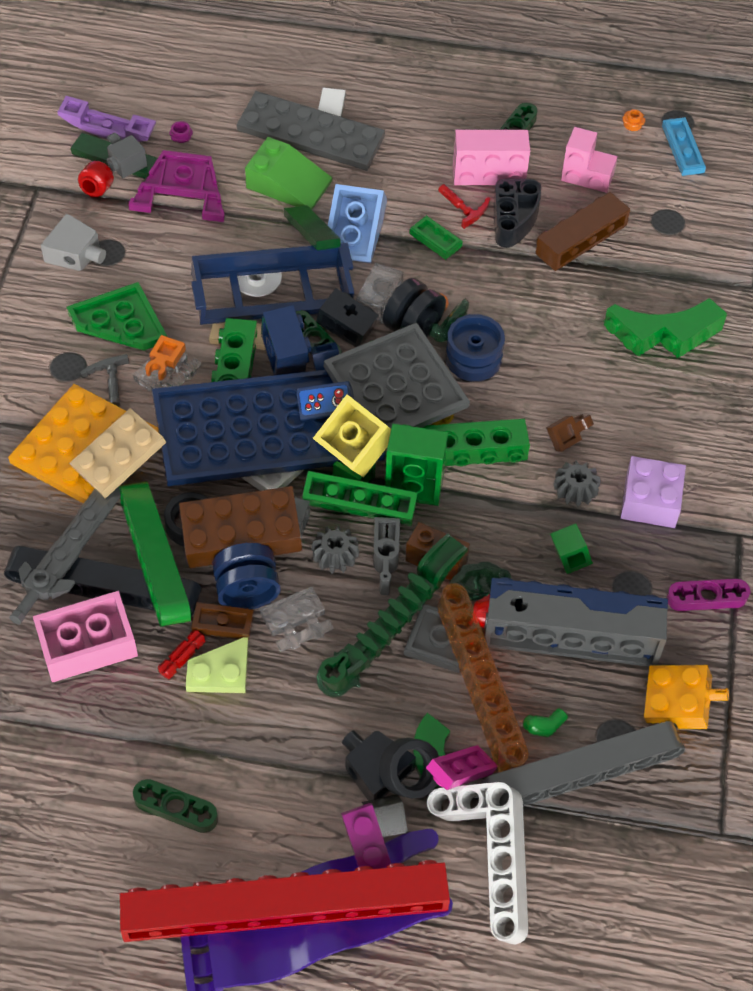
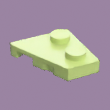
M243 637L189 659L187 664L186 692L246 693L248 637Z

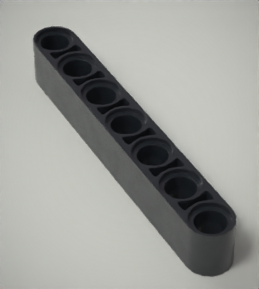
M15 546L5 567L4 576L12 582L21 584L19 569L23 563L27 562L33 571L48 551ZM78 557L63 577V580L75 581L72 589L67 592L69 594L96 598L119 591L123 605L155 611L143 572L140 569ZM181 578L192 616L202 588L193 580Z

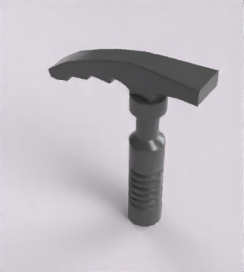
M125 354L101 360L80 372L81 377L85 378L95 373V371L107 369L109 374V402L118 407L120 406L118 379L116 378L117 366L129 364L128 355Z

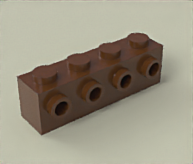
M611 192L598 197L593 203L585 208H580L574 215L566 220H561L550 230L543 231L537 238L535 254L554 271H557L626 227L630 208Z

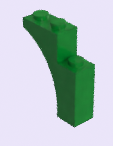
M710 298L695 307L671 314L639 313L614 304L607 308L604 326L611 334H614L623 342L628 350H631L638 357L661 342L667 351L680 358L723 329L727 313Z

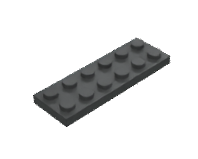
M259 91L254 92L237 123V131L265 140L267 137H271L287 143L297 150L368 171L385 137V130Z

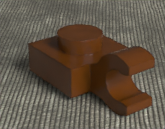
M580 414L575 418L573 416H565L546 427L555 450L562 452L581 441L580 432L593 426L594 423L591 415L584 417L583 414Z

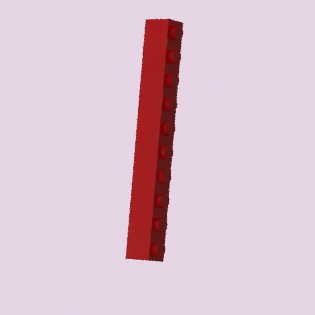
M425 860L418 863V865L405 866L403 863H393L386 866V868L380 869L361 866L354 869V871L348 872L329 869L322 872V874L316 875L297 872L291 874L290 877L284 878L265 875L253 881L233 878L221 884L201 881L189 887L169 884L157 890H147L141 887L132 888L128 892L120 893V932L124 942L448 911L450 897L445 862L437 863L435 860Z

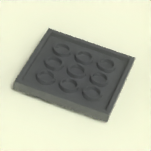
M417 323L324 360V368L334 383L349 381L353 388L354 400L391 429L392 424H407L412 427L423 428L469 408V399Z

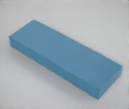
M686 117L663 120L662 128L681 175L705 173L706 166Z

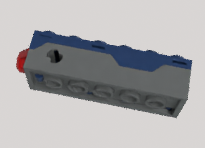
M506 577L492 578L490 594L474 603L472 624L485 630L483 647L649 667L651 665H658L667 640L668 599L659 598L656 595H633L624 591L608 592L600 591L597 588H574L565 584L548 585L538 581L523 582Z

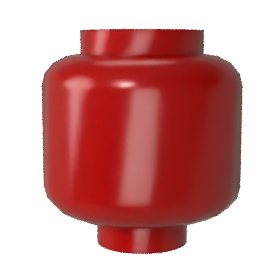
M101 161L88 163L78 175V184L81 190L91 197L102 196L110 188L114 180L110 167Z

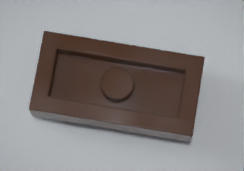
M197 602L191 630H198L204 635L235 639L248 637L249 640L254 610Z

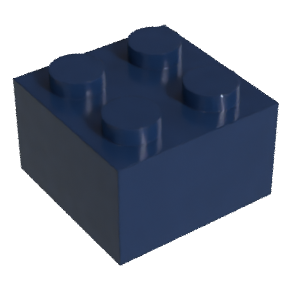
M293 305L266 311L262 314L261 337L273 375L305 372L306 365L310 362L308 355L311 352L310 341L308 337L303 336L301 330L304 328L303 320L300 313L296 314Z

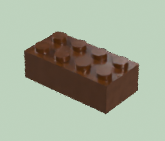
M293 486L179 503L185 553L189 568L212 565L214 557L223 549L242 543L266 545L273 551L274 555L302 551Z

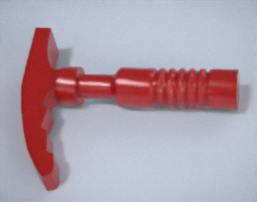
M445 184L441 185L438 189V192L456 208H460L463 211V214L466 216L462 220L461 227L463 229L477 221L489 207L490 197L485 199V202L482 206L478 207V210H473L471 207H467L464 201Z

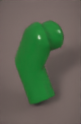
M557 708L548 718L528 715L523 721V727L530 734L550 737L568 719V716L560 708Z

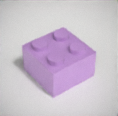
M631 456L626 474L620 519L675 528L681 511L686 465Z

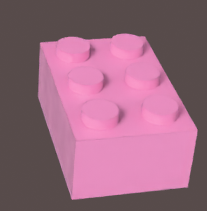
M456 130L453 155L454 185H496L501 179H526L530 156L528 130Z
M119 591L33 616L52 682L138 656L134 636Z

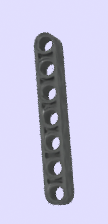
M666 721L491 775L482 780L480 784L505 783L519 791L522 796L523 806L672 760L683 754L685 747L673 722ZM508 792L504 793L501 796L499 801L500 806H503L508 802Z

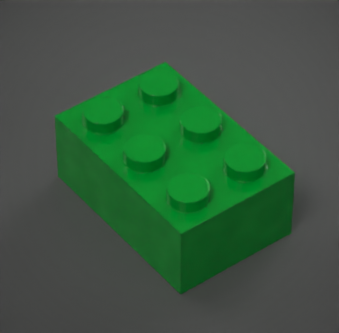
M392 424L387 448L385 486L418 493L417 503L439 506L444 480L448 432L438 429L412 427L407 424Z

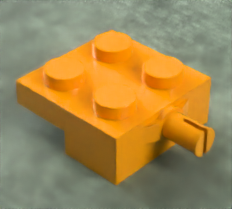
M708 665L649 666L644 719L646 723L671 721L676 723L678 729H708L710 702L728 701L729 690L728 688L711 689L712 674Z

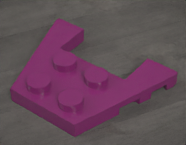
M163 150L150 169L149 176L145 182L140 184L135 197H132L129 201V210L151 213L155 193L205 199L202 220L224 222V209L221 204V196L218 191L211 156Z

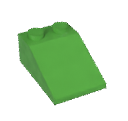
M271 137L266 138L245 167L247 189L295 207L307 205L311 210L332 182L330 175L291 145Z

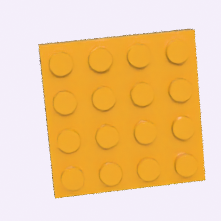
M73 384L8 457L9 462L84 503L94 488L69 463L119 419L126 410ZM148 423L152 428H154L158 432V427Z

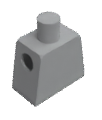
M66 214L41 244L44 262L77 271L83 270L90 260L101 264L106 257V250L99 248L97 232L69 214Z

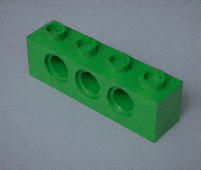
M226 318L224 328L219 330L218 341L221 344V349H216L215 365H218L217 370L212 371L211 382L252 377L256 351L254 340L258 334L257 321Z
M525 418L427 425L423 427L425 429H438L448 432L447 447L449 448L446 450L445 466L462 467L469 464L489 465L497 462L516 463L528 460L530 442Z
M308 471L302 499L310 501V506L372 519H375V517L400 518V524L412 526L418 493Z

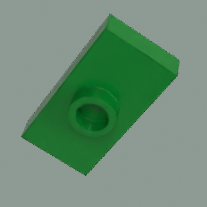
M427 215L410 228L409 234L445 260L463 245V241Z

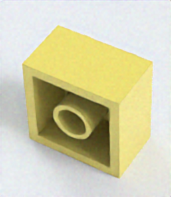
M346 395L313 439L354 472L364 477L388 447L391 428L349 395Z

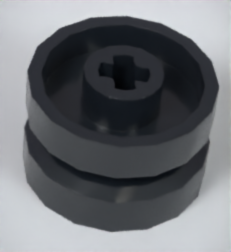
M409 278L398 286L391 295L383 313V324L395 332L417 323L428 338L443 316L446 299L437 291L428 290L426 284L418 279Z

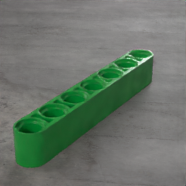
M148 482L120 485L121 506L160 627L190 622L191 612L188 598Z

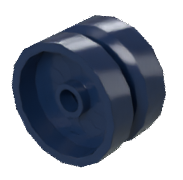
M469 314L458 318L451 324L447 335L446 364L450 371L457 377L467 381H483L493 377L499 371L502 364L505 344L504 330L494 319L481 314Z
M260 543L236 544L223 549L212 561L214 577L217 582L218 600L222 606L257 609L271 603L281 592L274 553L266 545Z

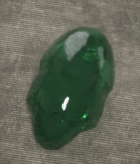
M464 298L441 325H432L433 328L429 331V335L434 337L435 341L440 343L447 341L451 324L458 318L467 315L469 309L468 300Z
M490 562L463 565L460 571L450 580L449 590L454 595L464 597L469 602L479 601L490 594L492 578L506 577L511 579V574L507 569H502Z

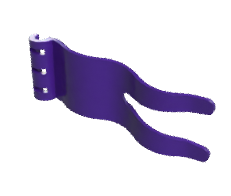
M424 829L402 834L386 842L385 845L391 864L403 863L417 854L434 849L438 845L439 837L433 829ZM353 855L327 861L302 872H306L309 875L322 874V872L329 869L348 872L354 871L358 866ZM450 898L449 909L443 912L180 937L187 991H223L224 988L273 982L295 974L337 952L381 940L428 919L447 916L452 911L453 902ZM209 947V951L206 953L191 954L192 949ZM213 976V981L209 983L196 984L194 982V979Z

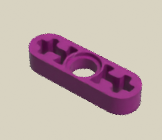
M741 579L683 581L673 583L669 588L666 598L668 599V605L677 611L740 608L747 603L751 590L749 585ZM711 590L715 593L716 598L707 600L702 597L701 591ZM732 590H736V592L738 594H741V596L736 597V594L733 593ZM676 593H681V596L685 597V599L680 600V597L676 596Z

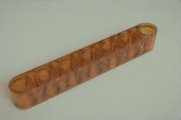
M457 583L448 584L443 588L437 606L438 612L494 762L498 766L499 772L523 766L528 759V748L479 621L474 613L469 595L462 585ZM448 599L455 600L457 604L450 603ZM457 624H462L466 626L467 629H462L458 627ZM467 649L474 650L477 655L468 653ZM476 675L484 676L487 681L479 680ZM486 701H491L495 703L497 707H490L489 705H487ZM496 728H502L508 734H500L499 732H497ZM506 755L516 757L518 762L510 761Z

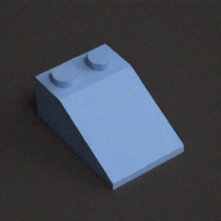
M335 184L328 226L340 237L341 243H348L352 261L371 263L383 225L387 204L386 195L383 190Z

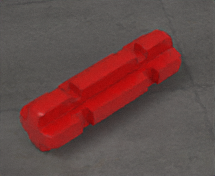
M193 630L187 636L188 640H183L168 656L169 660L165 659L158 666V672L166 679L172 678L177 672L175 669H180L196 653L194 650H198L205 643L204 635L198 630Z

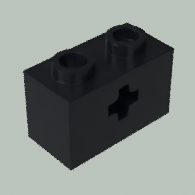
M335 288L319 309L316 322L354 347H358L364 343L374 329L379 314L375 313L369 306H364L353 299L348 293Z

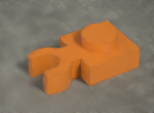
M161 335L150 352L151 361L146 364V375L150 376L152 371L159 370L158 378L162 381L167 375V366L171 368L176 367L186 350L185 343Z

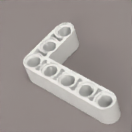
M502 782L464 785L449 790L445 788L434 789L428 796L427 807L435 816L446 821L486 818L491 932L495 938L509 944L516 945L523 942L528 935L523 800L521 794ZM508 792V802L505 805L500 806L499 801L501 796L504 793ZM478 795L479 803L475 808L471 809L470 802L474 796ZM449 798L448 808L442 811L441 805L443 801ZM509 823L510 832L506 837L502 838L501 829ZM510 855L512 859L511 865L508 869L503 870L502 861L506 856ZM511 887L513 897L509 902L505 903L503 899L504 892ZM510 920H513L514 931L507 936L505 934V925Z

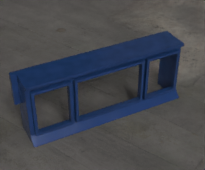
M341 243L339 248L318 251L313 246L192 256L191 275L193 281H191L195 308L199 311L200 325L225 323L226 318L242 320L262 319L263 312L291 305L294 306L295 311L303 310L309 315L318 314L319 309L327 299H313L307 270L335 268L340 290L348 293L353 298L354 288L349 270H353V263L348 243ZM299 271L305 301L243 306L237 276ZM229 277L235 307L206 310L201 279Z

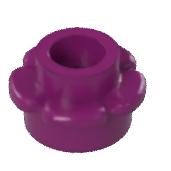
M178 121L171 126L169 135L173 141L185 143L191 139L193 131L188 123Z

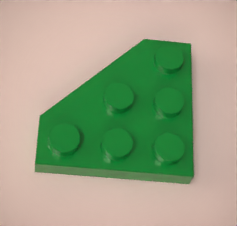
M139 282L66 307L77 332L143 351L153 348L161 335L167 337Z

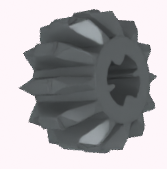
M576 459L573 465L565 462L562 468H558L553 487L557 491L558 499L566 498V505L570 502H575L576 506L579 507L581 501L589 505L592 498H596L598 495V487H600L601 480L597 476L596 468H588V462L580 465Z
M339 525L336 530L332 531L327 526L325 533L318 532L316 540L311 545L314 563H319L321 571L329 567L331 574L335 572V569H340L344 573L346 566L353 567L355 559L359 556L357 537L351 536L350 529L342 532Z

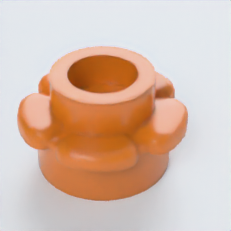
M636 109L625 112L622 118L624 127L630 131H638L645 124L643 113Z

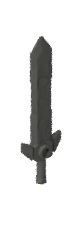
M119 486L106 498L94 489L78 510L72 522L60 538L55 541L36 569L32 571L27 562L23 563L19 569L21 585L23 588L25 587L27 595L10 615L9 618L13 623L20 625L38 598L48 600L52 597L54 599L72 589L75 581L63 580V577L81 554V550L99 525L104 522L121 498Z

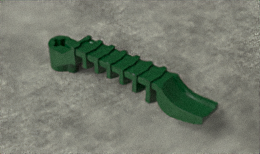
M449 534L441 538L421 559L417 567L418 575L410 572L408 575L410 584L407 587L400 586L398 588L399 596L396 599L390 598L388 600L389 607L385 611L379 610L377 613L379 618L375 622L369 621L367 623L368 630L364 634L359 632L356 635L358 641L354 645L348 643L334 656L325 659L321 663L319 674L326 688L333 692L342 691L357 674L366 668L369 669L370 663L381 655V651L386 645L389 646L392 643L391 640L395 635L400 634L404 625L407 622H411L412 616L423 608L422 605L428 599L430 600L433 597L432 594L441 587L448 573L466 554L468 548ZM331 672L335 674L339 672L340 674L338 677L329 676Z

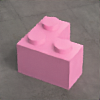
M574 127L566 146L561 181L607 193L615 172L618 156L595 151L598 133Z

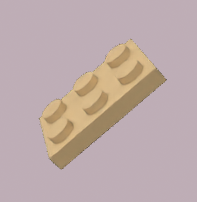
M130 408L69 464L96 491L106 498L156 453L166 441L163 436Z

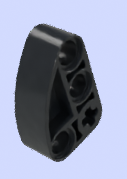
M501 179L496 183L493 207L495 241L499 246L509 248L516 245L533 228L538 217L541 200V184L533 179Z

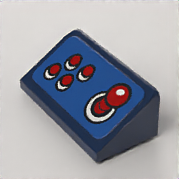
M349 381L296 389L301 421L328 418L346 395L354 399L353 388Z

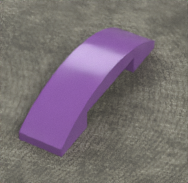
M69 96L64 98L58 110V116L81 130L103 138H107L108 135L116 132L121 140L132 135L138 142L147 141L156 125L155 120L134 114L131 120L95 111L89 109L87 101Z

